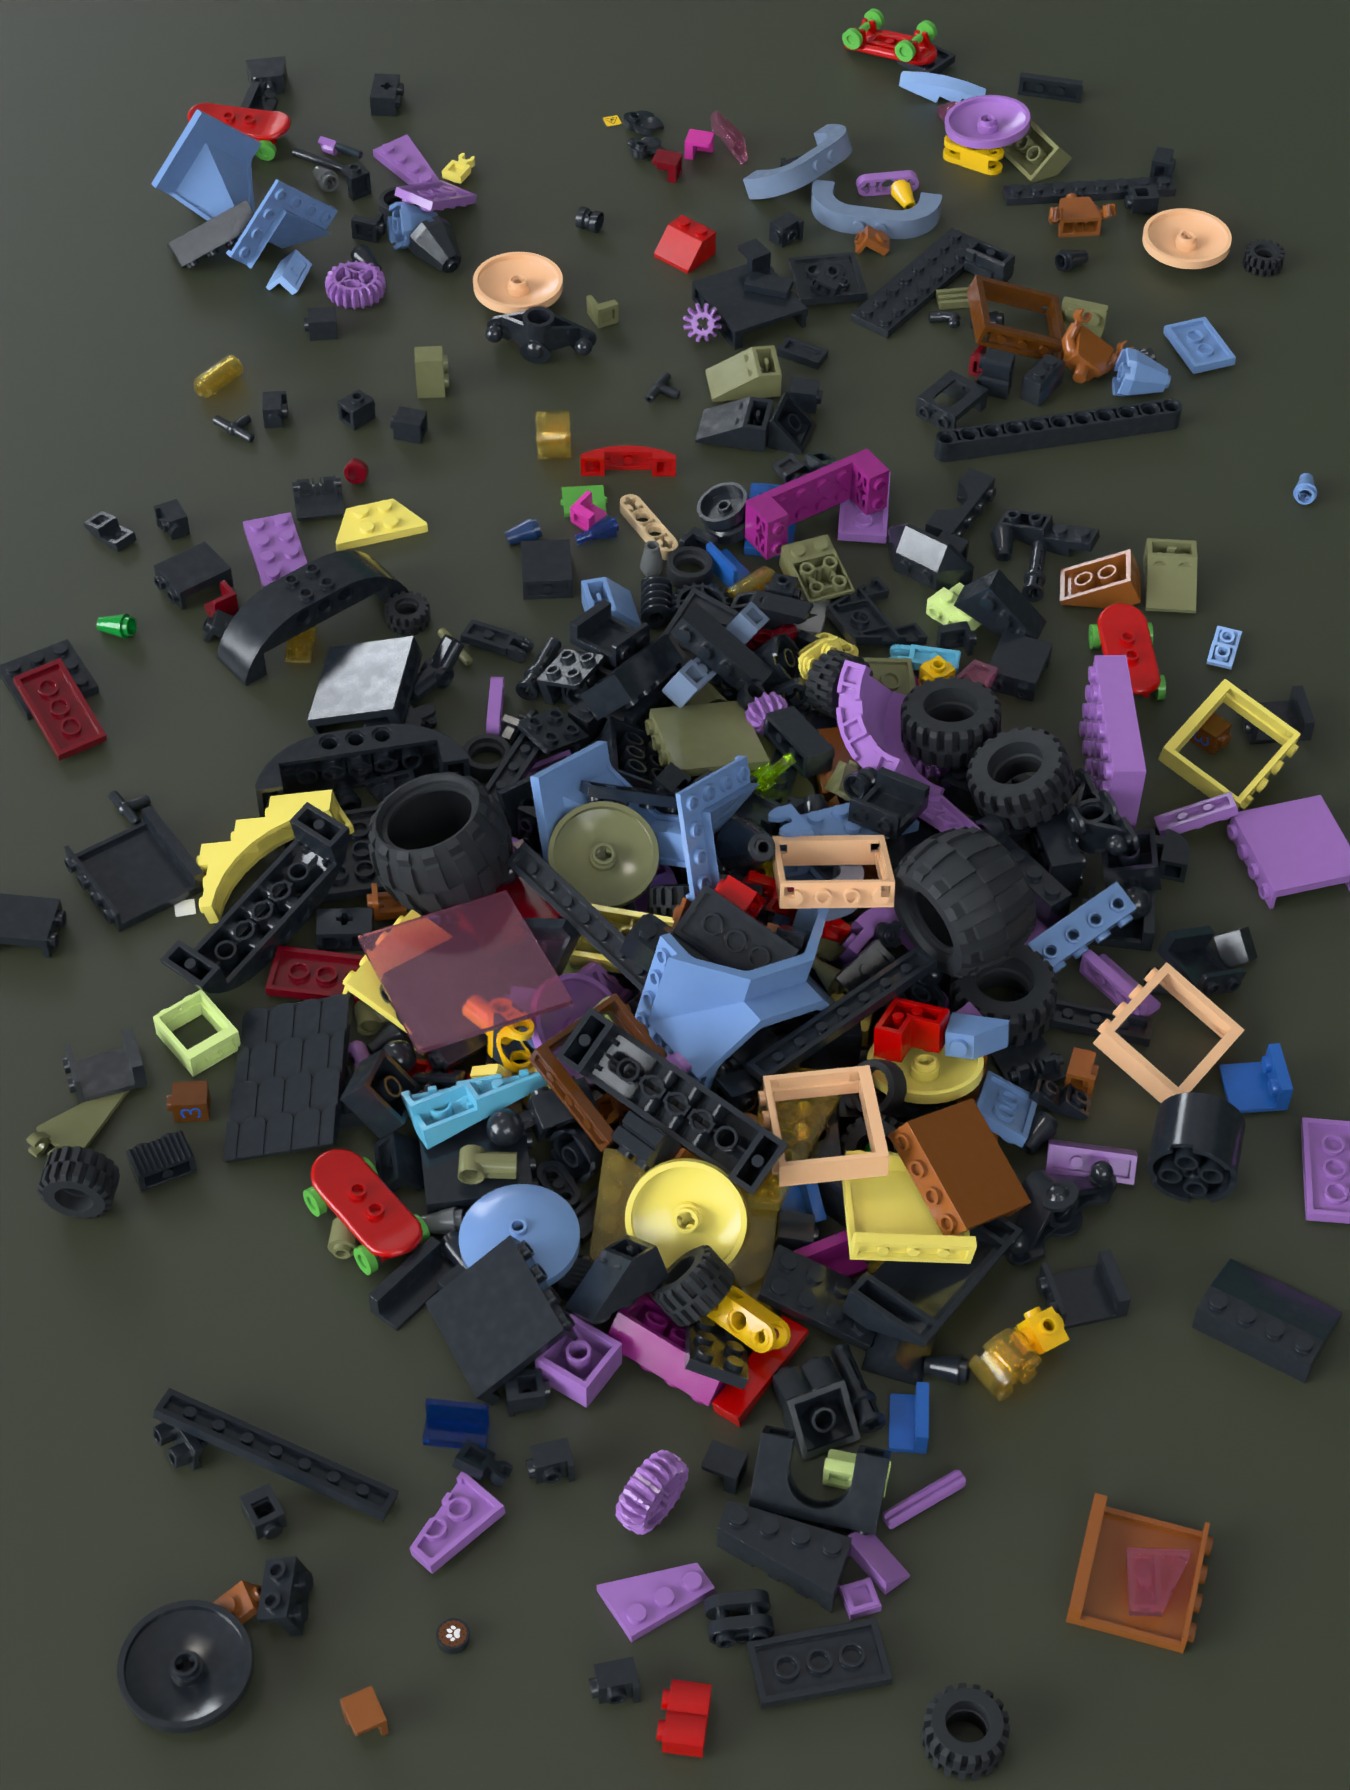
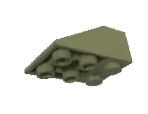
M774 345L750 347L705 370L712 402L740 400L747 397L771 398L781 396L782 373Z
M828 534L782 545L779 560L781 570L784 575L798 577V588L802 589L801 597L806 602L816 603L855 593V589Z
M1147 538L1143 557L1146 611L1196 613L1198 560L1196 541Z

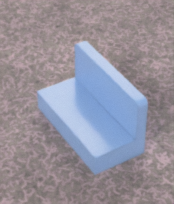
M297 249L280 261L266 288L271 290L280 283L292 295L295 294L302 285L312 263Z

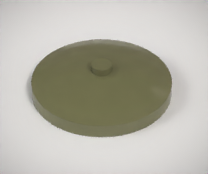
M609 801L586 803L568 812L554 828L548 847V864L589 903L614 908L626 906L646 892L654 880L659 862L658 842L648 822L633 809Z

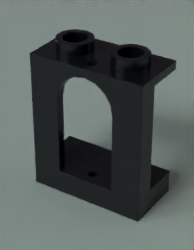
M950 370L917 397L916 416L943 430L955 429L957 421L972 408L980 412L986 408L988 389ZM943 392L959 401L953 406L942 407L937 405L934 399Z

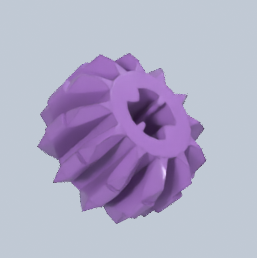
M695 303L697 310L694 312L690 307L687 309L691 316L685 315L683 320L690 323L683 325L684 330L691 329L688 333L690 338L696 334V341L700 342L701 336L704 335V339L707 342L709 341V333L714 337L717 336L713 328L721 329V324L716 323V321L721 319V316L714 315L717 311L715 307L708 311V303H704L703 309L700 308L699 303ZM704 317L707 318V325L705 327L702 325L698 327L699 323L697 320L699 318H702V320Z
M774 691L769 695L764 692L761 697H755L754 702L747 704L748 709L745 711V715L755 732L763 736L766 713L787 708L788 703L785 698L777 695Z

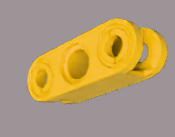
M945 135V148L943 150V159L945 161L987 175H998L1002 172V163L998 161L1004 156V149L1002 147L992 149L969 148L955 143Z
M733 1285L724 1299L706 1315L758 1353L769 1352L772 1349H781L790 1340V1329L783 1319ZM774 1328H776L779 1331L778 1339L776 1337V1332Z

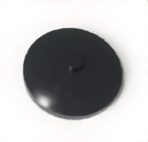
M202 1600L173 1602L149 1613L128 1634L118 1658V1685L130 1711L146 1725L169 1733L199 1731L224 1719L238 1706L245 1696L253 1676V1648L242 1623L235 1615L222 1606Z

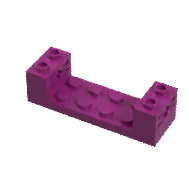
M864 449L746 500L745 538L767 560L781 554L782 545L787 544L788 526L823 512L849 499L866 515L887 507L890 470L868 449Z

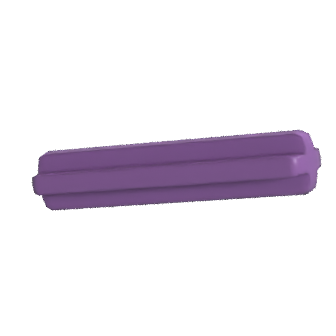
M960 1470L950 1472L882 1513L883 1522L889 1529L897 1527L965 1487V1476Z

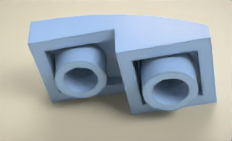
M1217 626L1206 664L1231 670L1242 631Z

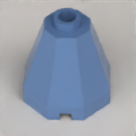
M395 202L390 205L389 211L393 212L392 216L387 218L389 241L396 243L393 248L395 250H402L408 248L409 244L412 245L409 240L411 233L422 221L428 220L430 223L434 221L432 217L438 216L436 212L423 211L420 207L406 202Z
M1132 348L1122 349L1115 364L1114 371L1118 372L1117 377L1112 379V391L1114 396L1120 397L1161 393L1165 388L1169 387L1171 375H1168L1167 368L1140 351Z

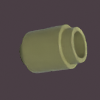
M337 1217L332 1222L327 1247L335 1257L347 1259L354 1256L353 1251L359 1246V1240Z

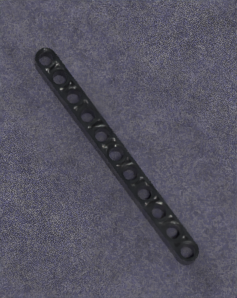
M1163 399L942 430L936 434L934 457L941 462H951L1170 431L1179 426L1182 404L1176 399Z

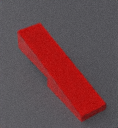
M784 1315L781 1316V1319L788 1324L791 1335L788 1344L781 1349H772L765 1353L753 1351L748 1357L749 1379L744 1390L727 1384L712 1402L715 1413L738 1427L742 1426L772 1382L773 1375L781 1368L787 1366L809 1334L808 1329ZM774 1328L776 1332V1337L778 1339L779 1331L776 1328Z

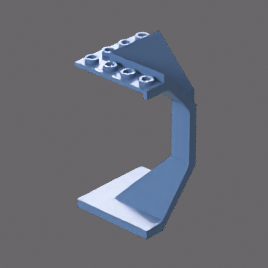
M197 109L151 183L156 189L174 197L207 221L247 200L254 215L242 235L236 237L238 241L233 249H228L226 254L246 264L250 269L268 242L283 249L330 235L326 229L338 210L278 179L275 180L255 212L251 162L261 143L253 137Z
M597 741L530 776L543 859L547 863L549 841L558 822L571 810L593 802L587 800L588 796L579 791L581 780L632 787L612 767L606 741ZM736 756L735 760L676 793L678 815L664 814L656 809H644L639 807L638 803L630 802L629 806H627L640 814L651 826L659 847L658 864L686 868L690 893L686 894V898L689 901L695 899L704 884H708L713 889L716 888L720 879L713 834L721 830L759 785L758 783L750 782L747 756ZM604 799V801L613 802V800Z
M800 908L797 910L792 926L812 932L803 954L750 971H743L696 959L689 955L670 933L661 935L635 1018L647 1027L650 1037L666 1051L667 1056L668 1054L673 1055L676 1051L679 1052L692 1067L688 1074L711 1090L720 1065L758 1030L815 1010L823 1011L835 1003L830 995L809 974L829 908Z

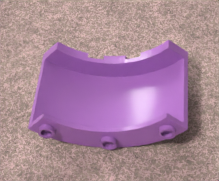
M845 660L837 687L839 707L836 708L841 737L852 758L862 768L869 766L878 771L881 767L930 785L929 794L943 795L945 789L923 777L913 762L910 761L909 754L903 752L905 748L901 742V705L906 695L891 691L871 677V669L869 667Z

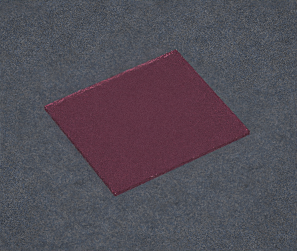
M506 890L358 936L361 947L418 1054L573 1005L572 998Z

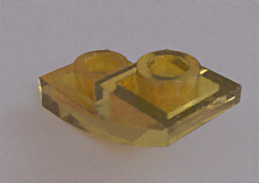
M317 626L287 641L285 662L311 663Z

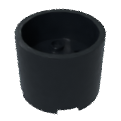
M1186 1092L1165 1099L1157 1110L1146 1169L1152 1178L1151 1184L1163 1194L1188 1203L1189 1198H1209V1201L1212 1203L1229 1196L1236 1185L1246 1128L1245 1119L1241 1112L1228 1101L1206 1093Z

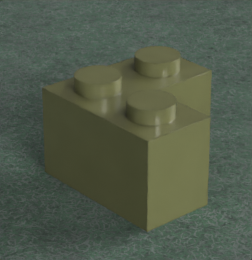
M442 346L414 347L417 398L445 397V388H449L448 356L443 355Z

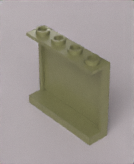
M738 701L685 705L682 709L678 706L650 709L649 719L645 721V729L647 735H650L652 738L653 749L658 751L661 766L666 768L672 762L689 777L701 776L708 770L715 772L731 763L738 755L747 756L748 767L753 776L757 778V783L766 782L770 760L753 726L746 719L745 709L739 705Z

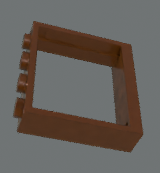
M980 275L974 276L967 290V297L976 344L1039 360L1045 354H1050L1063 360L1064 351L1061 340L1066 330L1058 295ZM986 300L1045 314L1050 337L990 322Z
M616 993L593 1008L603 1016L608 1015L613 1023L662 1057H667L666 1051L650 1037L647 1027L642 1022H638L631 1013L629 1004L625 1005ZM580 1017L537 1047L529 1057V1060L598 1149L603 1152L615 1143L611 1137L615 1130H612L553 1054L554 1051L566 1042L582 1017Z

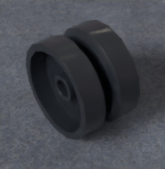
M726 482L715 485L708 489L698 501V515L707 533L718 538V544H735L745 539L746 500L750 498L746 489L739 483Z

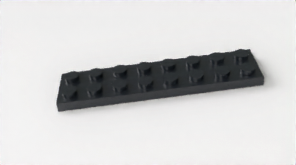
M951 228L851 313V321L888 339L935 298L936 290L945 289L966 271L964 270L966 249L977 238Z

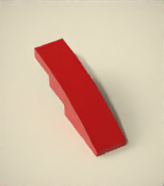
M750 870L742 883L763 885L762 896H767L766 910L790 917L789 925L792 926L798 909H779L775 879ZM787 887L788 892H794L793 887ZM841 918L825 921L821 937L842 943L850 932L851 926Z

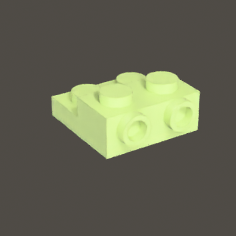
M960 582L950 590L943 587L927 599L926 614L943 625L967 621L971 630H975L982 625L954 606L961 590L965 586Z

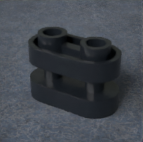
M753 1589L719 1593L709 1596L704 1600L705 1615L708 1619L714 1620L707 1626L709 1641L719 1648H729L736 1643L770 1638L775 1633L772 1616L765 1614L771 1609L769 1593L765 1590Z

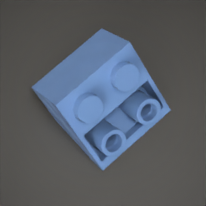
M607 577L581 581L582 605L585 612L604 599L611 603L612 616L634 628L641 625L629 590Z

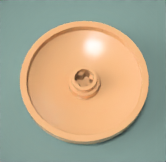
M1177 208L1165 210L1152 216L1144 226L1142 242L1146 251L1159 262L1181 269H1202L1214 266L1227 257L1231 247L1232 235L1223 221L1209 213L1195 209Z
M530 252L503 253L489 258L476 269L473 276L474 294L484 306L504 314L526 311L536 306L547 308L554 304L562 294L563 275L560 268L544 256Z

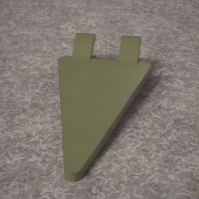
M129 1091L83 1102L37 1126V1132L32 1133L26 1139L27 1143L32 1145L28 1152L38 1158L46 1151L50 1143L55 1147L47 1155L53 1152L54 1149L63 1148V1146L88 1148Z

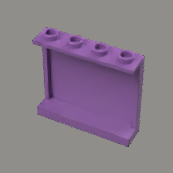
M1321 795L1240 811L1238 815L1231 817L1230 823L1227 826V835L1235 843L1239 858L1244 860L1248 868L1249 877L1252 880L1254 879L1258 886L1261 899H1265L1269 909L1274 908L1276 897L1342 883H1345L1350 891V845Z

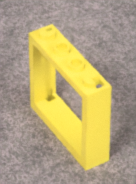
M1224 679L1166 743L1158 760L1209 798L1231 792L1178 753L1222 703H1225L1282 745L1239 796L1232 793L1239 811L1240 808L1243 810L1247 809L1254 799L1252 795L1255 791L1260 793L1269 782L1267 778L1271 773L1276 775L1284 765L1282 760L1286 756L1291 758L1299 748L1296 743L1301 734L1235 685Z

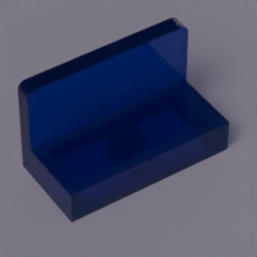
M426 1399L423 1445L461 1449L469 1439L486 1448L490 1428L488 1404Z

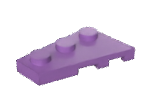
M462 1471L456 1478L457 1484L451 1493L447 1492L442 1499V1506L436 1515L429 1518L410 1546L411 1555L432 1574L506 1513L503 1504Z
M692 1563L597 1585V1592L629 1640L633 1642L715 1594V1587L699 1564Z

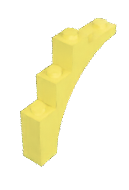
M333 790L270 796L269 807L265 809V817L236 820L235 829L231 832V841L201 844L200 855L196 858V863L204 873L203 897L199 899V908L201 913L205 914L209 924L218 923L221 920L225 904L233 889L247 871L274 849L295 839L289 821L306 802H309L338 821L340 806Z

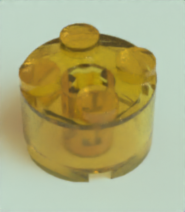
M569 411L536 412L538 459L571 458Z
M1013 1327V1330L1007 1328L990 1339L983 1346L985 1351L981 1358L975 1354L968 1367L994 1397H997L999 1401H1002L1013 1392L1012 1386L1019 1381L1026 1384L1037 1374L1034 1368L1041 1363L1042 1359L1016 1327Z

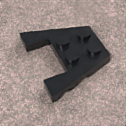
M879 577L872 579L871 584L867 586L863 584L858 587L857 592L854 594H847L829 604L826 608L825 614L847 642L852 645H924L928 638L917 623L894 628L877 608L873 601L888 598L890 591Z

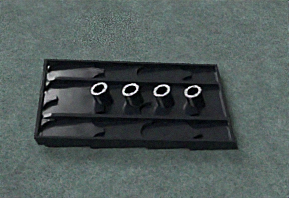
M335 994L326 998L307 999L297 1003H283L274 1007L255 1008L245 1011L242 1022L241 1044L238 1046L230 1116L226 1127L224 1162L231 1163L337 1146L342 1105L340 1098L343 1095L354 1004L353 994Z

